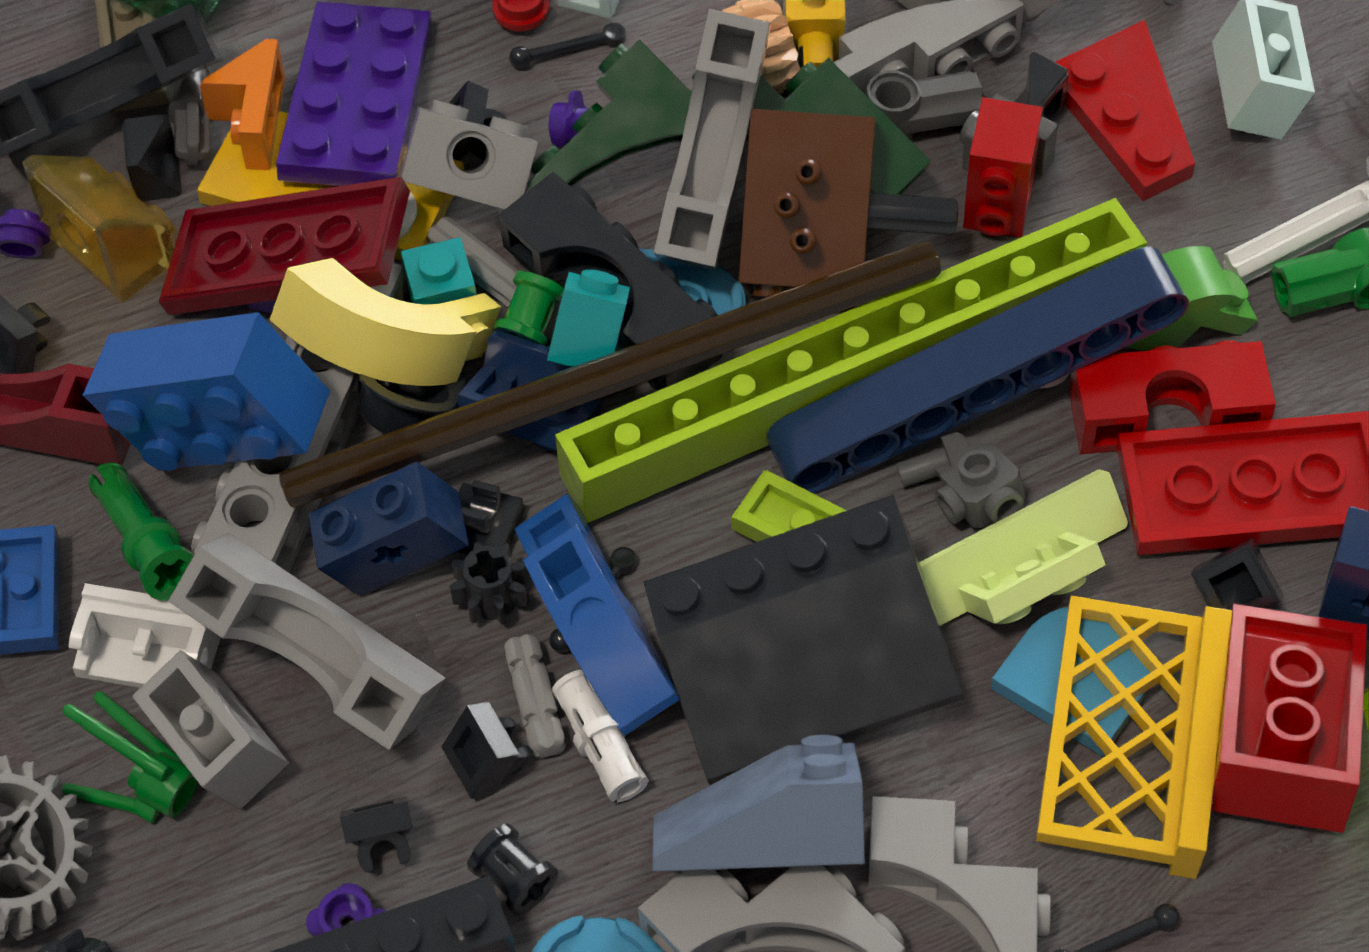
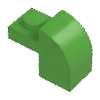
M1191 246L1162 254L1164 260L1189 300L1188 308L1184 315L1175 323L1127 347L1141 351H1149L1159 346H1174L1178 348L1201 326L1243 335L1258 321L1247 299L1249 296L1248 289L1235 273L1230 270L1221 269L1211 247Z

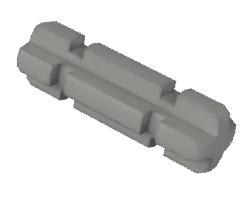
M533 634L512 637L505 642V656L509 672L512 676V683L523 726L526 730L528 745L532 750L531 755L537 759L558 755L565 749V737L560 719H558L557 707L546 665L543 662L539 639Z

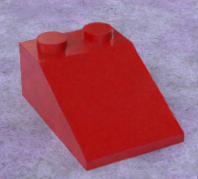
M1233 604L1211 811L1344 833L1360 784L1367 625Z

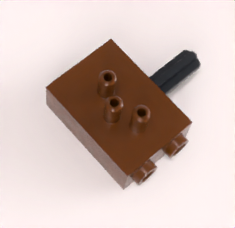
M751 109L739 283L753 284V296L770 297L789 290V286L798 287L865 263L868 229L952 235L956 232L958 225V201L954 198L871 192L876 128L875 117Z

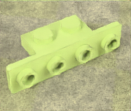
M1098 469L919 562L940 626L965 612L972 613L994 624H1007L1017 621L1030 613L1033 603L1051 594L1061 595L1078 589L1086 582V575L1105 566L1106 564L1098 542L1125 529L1128 525V520L1110 473Z

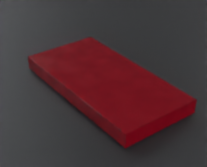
M402 177L185 210L159 303L168 315L274 301L277 300L287 268L329 258L335 259L369 287L387 285L410 190Z

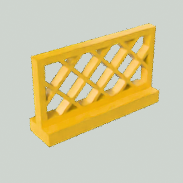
M1070 596L1035 841L1170 864L1169 875L1191 879L1197 878L1207 849L1232 610L1206 606L1203 616L1198 617ZM1081 619L1108 623L1121 639L1096 654L1079 634ZM1156 631L1185 636L1183 652L1164 665L1142 641ZM1130 649L1148 669L1150 674L1125 688L1105 664ZM1077 653L1084 662L1074 668ZM1181 669L1180 681L1178 683L1172 674ZM1093 672L1114 697L1088 712L1071 692V687ZM1159 683L1176 702L1177 707L1175 712L1155 724L1135 698ZM1123 707L1143 732L1118 748L1099 726L1098 722ZM1069 711L1076 721L1066 727ZM1174 728L1173 741L1171 742L1165 733ZM1086 731L1106 756L1080 772L1063 752V746L1069 740ZM1152 742L1168 760L1170 767L1168 772L1148 784L1127 758ZM1115 766L1136 793L1110 809L1089 782ZM1061 770L1068 781L1058 787ZM1167 788L1166 801L1164 803L1157 794ZM1075 791L1079 792L1098 815L1096 819L1084 827L1053 823L1055 804ZM1145 802L1163 824L1161 841L1134 837L1119 819ZM1107 827L1111 832H1105L1101 830Z

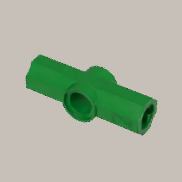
M1369 227L1348 233L1337 241L1330 250L1274 263L1271 279L1274 287V297L1281 313H1287L1289 317L1352 301L1357 308L1369 310Z

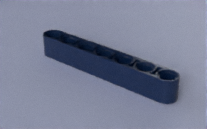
M1141 247L784 416L769 429L766 441L784 478L816 494L1170 326L1184 315L1188 308L1189 300L1159 250L1154 247Z

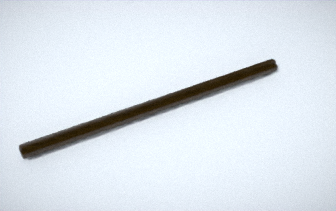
M924 241L283 470L279 474V482L285 499L291 507H298L395 472L416 461L418 463L932 279L941 273L939 254L931 242Z

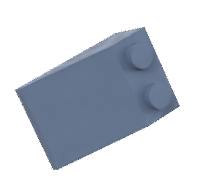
M833 735L808 736L801 740V745H786L653 815V871L864 864L863 789L854 743H842L840 737Z

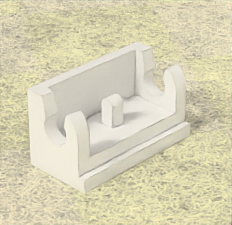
M85 583L81 594L82 600L69 639V648L77 649L73 665L76 677L141 688L180 650L211 669L221 638L216 633L168 601L151 598L147 593Z

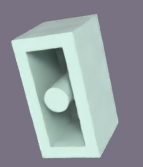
M1239 0L1212 41L1227 126L1230 129L1282 139L1315 93L1298 9L1295 5L1274 0Z

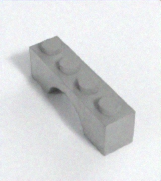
M713 9L708 11L695 68L692 94L682 142L671 184L667 192L654 254L657 258L714 271L717 269L750 124L751 109L754 106L769 40L770 22Z
M230 533L198 548L168 601L221 638L239 639L258 644L300 666L315 678L329 694L333 703L334 714L388 750L414 732L446 679L428 665Z

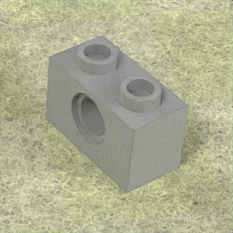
M438 100L433 101L431 110L418 107L399 175L405 182L506 209L524 195L538 144L534 139L525 137L526 125L492 116L490 127L466 121L469 109ZM466 137H476L482 140L487 152L484 163L479 168L471 171L458 168L452 156L457 142Z
M182 650L174 655L132 695L204 789L239 809H242L289 764L219 674Z

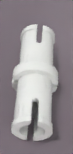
M576 670L560 678L553 686L552 692L561 708L565 711L575 732L573 742L581 756L588 757L593 764L610 801L614 802L617 800V802H623L638 795L647 786L648 779L631 753L629 745L624 738L625 735L618 729V724L607 712L582 670Z

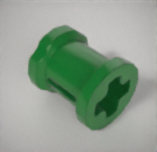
M516 271L512 281L516 286V290L505 317L496 320L493 331L500 330L546 346L548 339L544 336V332L556 303H561L564 288L541 275L528 271Z

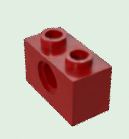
M982 97L969 155L963 220L964 229L980 231L991 236L1023 237L1034 183L1043 107Z

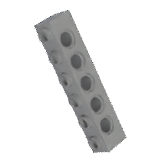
M393 263L388 284L370 288L391 298L409 302L403 265ZM287 335L286 343L330 390L306 454L280 456L273 459L236 461L233 469H225L218 481L215 496L216 505L209 521L200 522L194 533L191 544V553L193 555L196 554L200 546L230 533L288 573L290 572L310 527L308 514L318 509L322 498L298 507H291L285 499L279 482V474L268 475V473L277 469L286 470L345 448L360 414L359 403L362 383L359 380L358 373L339 367L317 356ZM321 369H329L324 372H316ZM252 521H263L254 527H243Z

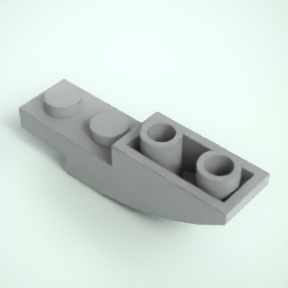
M951 0L898 12L868 23L839 37V60L834 63L865 95L870 79L884 71L907 73L915 80L969 71L993 57L998 58L1006 55L1016 44L1020 43L1024 4L1020 0Z

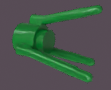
M97 691L93 696L95 703L149 750L148 752L143 751L76 706L66 704L63 707L62 712L67 718L135 763L128 778V786L135 790L136 798L72 783L62 785L61 792L64 795H77V799L130 812L151 824L157 820L160 813L169 818H175L185 809L196 791L198 781L176 753L170 750L123 707L102 691Z

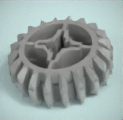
M7 755L0 756V803L15 808V810L9 816L0 817V838L9 829L12 830L11 835L3 844L5 848L1 853L2 859H0V881L13 889L21 886L30 895L20 898H0V941L5 937L7 929L19 941L26 939L32 934L33 924L45 930L57 921L56 910L65 912L76 902V896L70 888L81 887L87 881L89 874L77 863L88 859L92 854L93 847L75 840V837L88 829L89 820L82 818L70 819L67 814L76 804L77 795H65L59 800L51 792L57 786L58 775H49L41 783L33 780L35 773L34 761L24 762L15 774H12ZM33 824L44 844L45 866L42 864L45 857L34 848L30 838Z

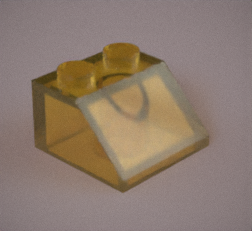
M31 155L22 162L41 220L51 228V240L122 303L169 268L174 251L171 235L175 233V228L169 217L160 207L155 204L147 207L136 197L134 189L122 174L117 171L109 174L91 157Z

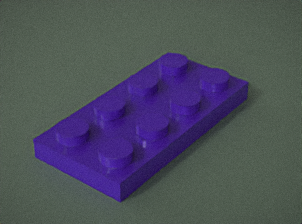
M316 1L276 162L278 181L344 186L399 177L431 33V11Z

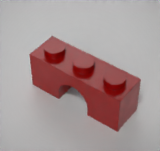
M1224 340L1208 346L1185 348L1159 346L1149 351L1112 353L1072 372L1068 390L1080 455L1117 452L1118 433L1146 431L1149 418L1148 411L1156 406L1167 404L1181 406L1192 412L1201 426L1272 420L1276 406L1262 341L1239 343L1234 340Z

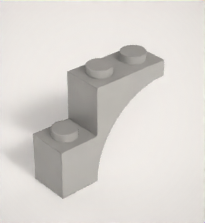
M873 796L868 888L904 894L936 908L960 926L976 943L981 952H1037V936L1048 937L1050 928V894H1038V868L967 865L968 827L955 826V801Z
M823 865L792 866L749 903H747L748 896L744 888L727 870L721 869L718 873L714 869L683 870L638 907L639 927L664 952H761L779 950L796 952H905L903 947L904 939L896 926L881 913L872 915L856 899V891L848 878L832 865H829L827 868Z

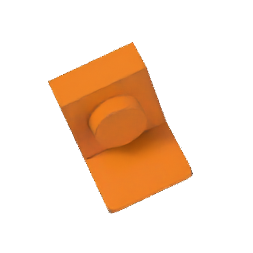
M278 39L263 40L204 78L200 84L207 117L215 121H231V140L233 145H241L246 169L270 170L286 78Z

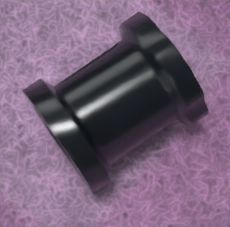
M506 823L494 828L480 840L467 861V868L477 877L490 875L492 883L507 897V908L512 913L521 915L534 908L544 899L554 886L559 874L558 869L548 861L541 863L518 841L519 832L511 824ZM511 864L519 874H514L506 865Z

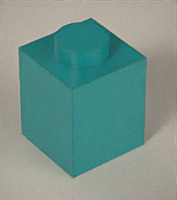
M461 237L401 251L410 303L433 305L476 295L475 283Z
M587 269L583 270L581 275L569 272L547 361L574 367L615 352L630 287L618 284V278L603 271Z

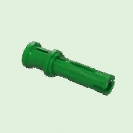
M110 462L98 466L96 469L105 482L102 485L98 477L91 474L88 482L89 489L98 499L123 538L121 546L123 558L132 569L140 572L141 585L151 598L169 601L194 555L187 548L180 546L179 534L169 521L155 517L122 465Z

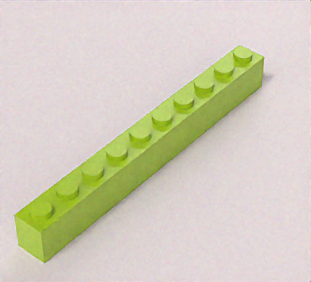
M1116 198L945 269L937 277L874 299L555 434L559 475L571 497L580 507L587 523L768 446L766 435L769 429L784 416L1141 247H1147V241Z

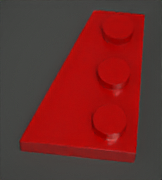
M1145 20L1055 61V63L1068 69L1069 77L1065 106L1142 202L1193 177L1195 161Z

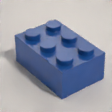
M259 312L109 334L83 396L103 415L105 422L109 426L118 430L141 453L146 463L157 470L171 471L176 468L210 464L222 465L227 462L273 459L280 456L306 454L329 397L330 390Z

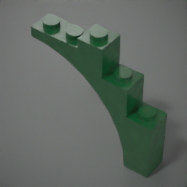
M640 39L630 49L624 43L620 44L598 67L603 75L596 81L597 85L610 102L604 108L598 103L593 104L573 124L572 129L577 135L561 150L552 145L535 160L530 170L534 177L527 183L530 189L533 188L553 171L571 187L585 177L625 156L669 143L682 142L692 90L690 91ZM829 57L818 68L810 61L800 69L785 86L791 93L786 99L760 75L753 109L876 118L871 182L872 193L901 195L928 169L931 161ZM749 124V128H748L747 137H746V141H745V142H749V129H750V124Z

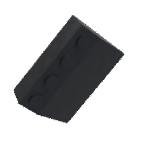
M894 494L643 581L658 638L676 691L680 697V703L706 779L710 785L786 745H801V740L805 737L833 735L845 740L964 699L908 527Z

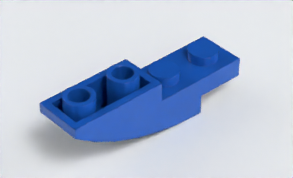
M565 494L514 528L527 554L523 562L542 600L592 688L611 718L618 724V729L624 735H627L679 701L680 697L635 607L622 594L578 504L568 494Z

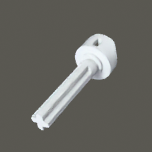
M1368 156L1366 162H1367V173H1368V177H1369V156ZM1369 180L1224 253L1225 261L1222 262L1224 269L1235 273L1245 284L1271 271L1274 263L1294 259L1368 221Z

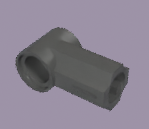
M884 71L870 79L866 96L912 140L914 133L964 125L971 113L980 109L982 86L977 73L971 71L916 80L907 73L900 71Z

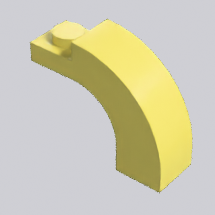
M329 258L287 268L270 321L310 352L344 369L386 382L416 386H435L457 382L465 361L482 357L487 348L488 337L493 333L492 329L501 306L485 293L433 305L414 304L397 300L370 288L335 259Z

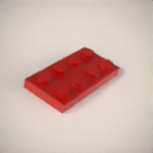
M1369 411L1118 433L1116 449L1137 556L1234 547L1252 537L1257 545L1340 537L1349 506L1369 511Z

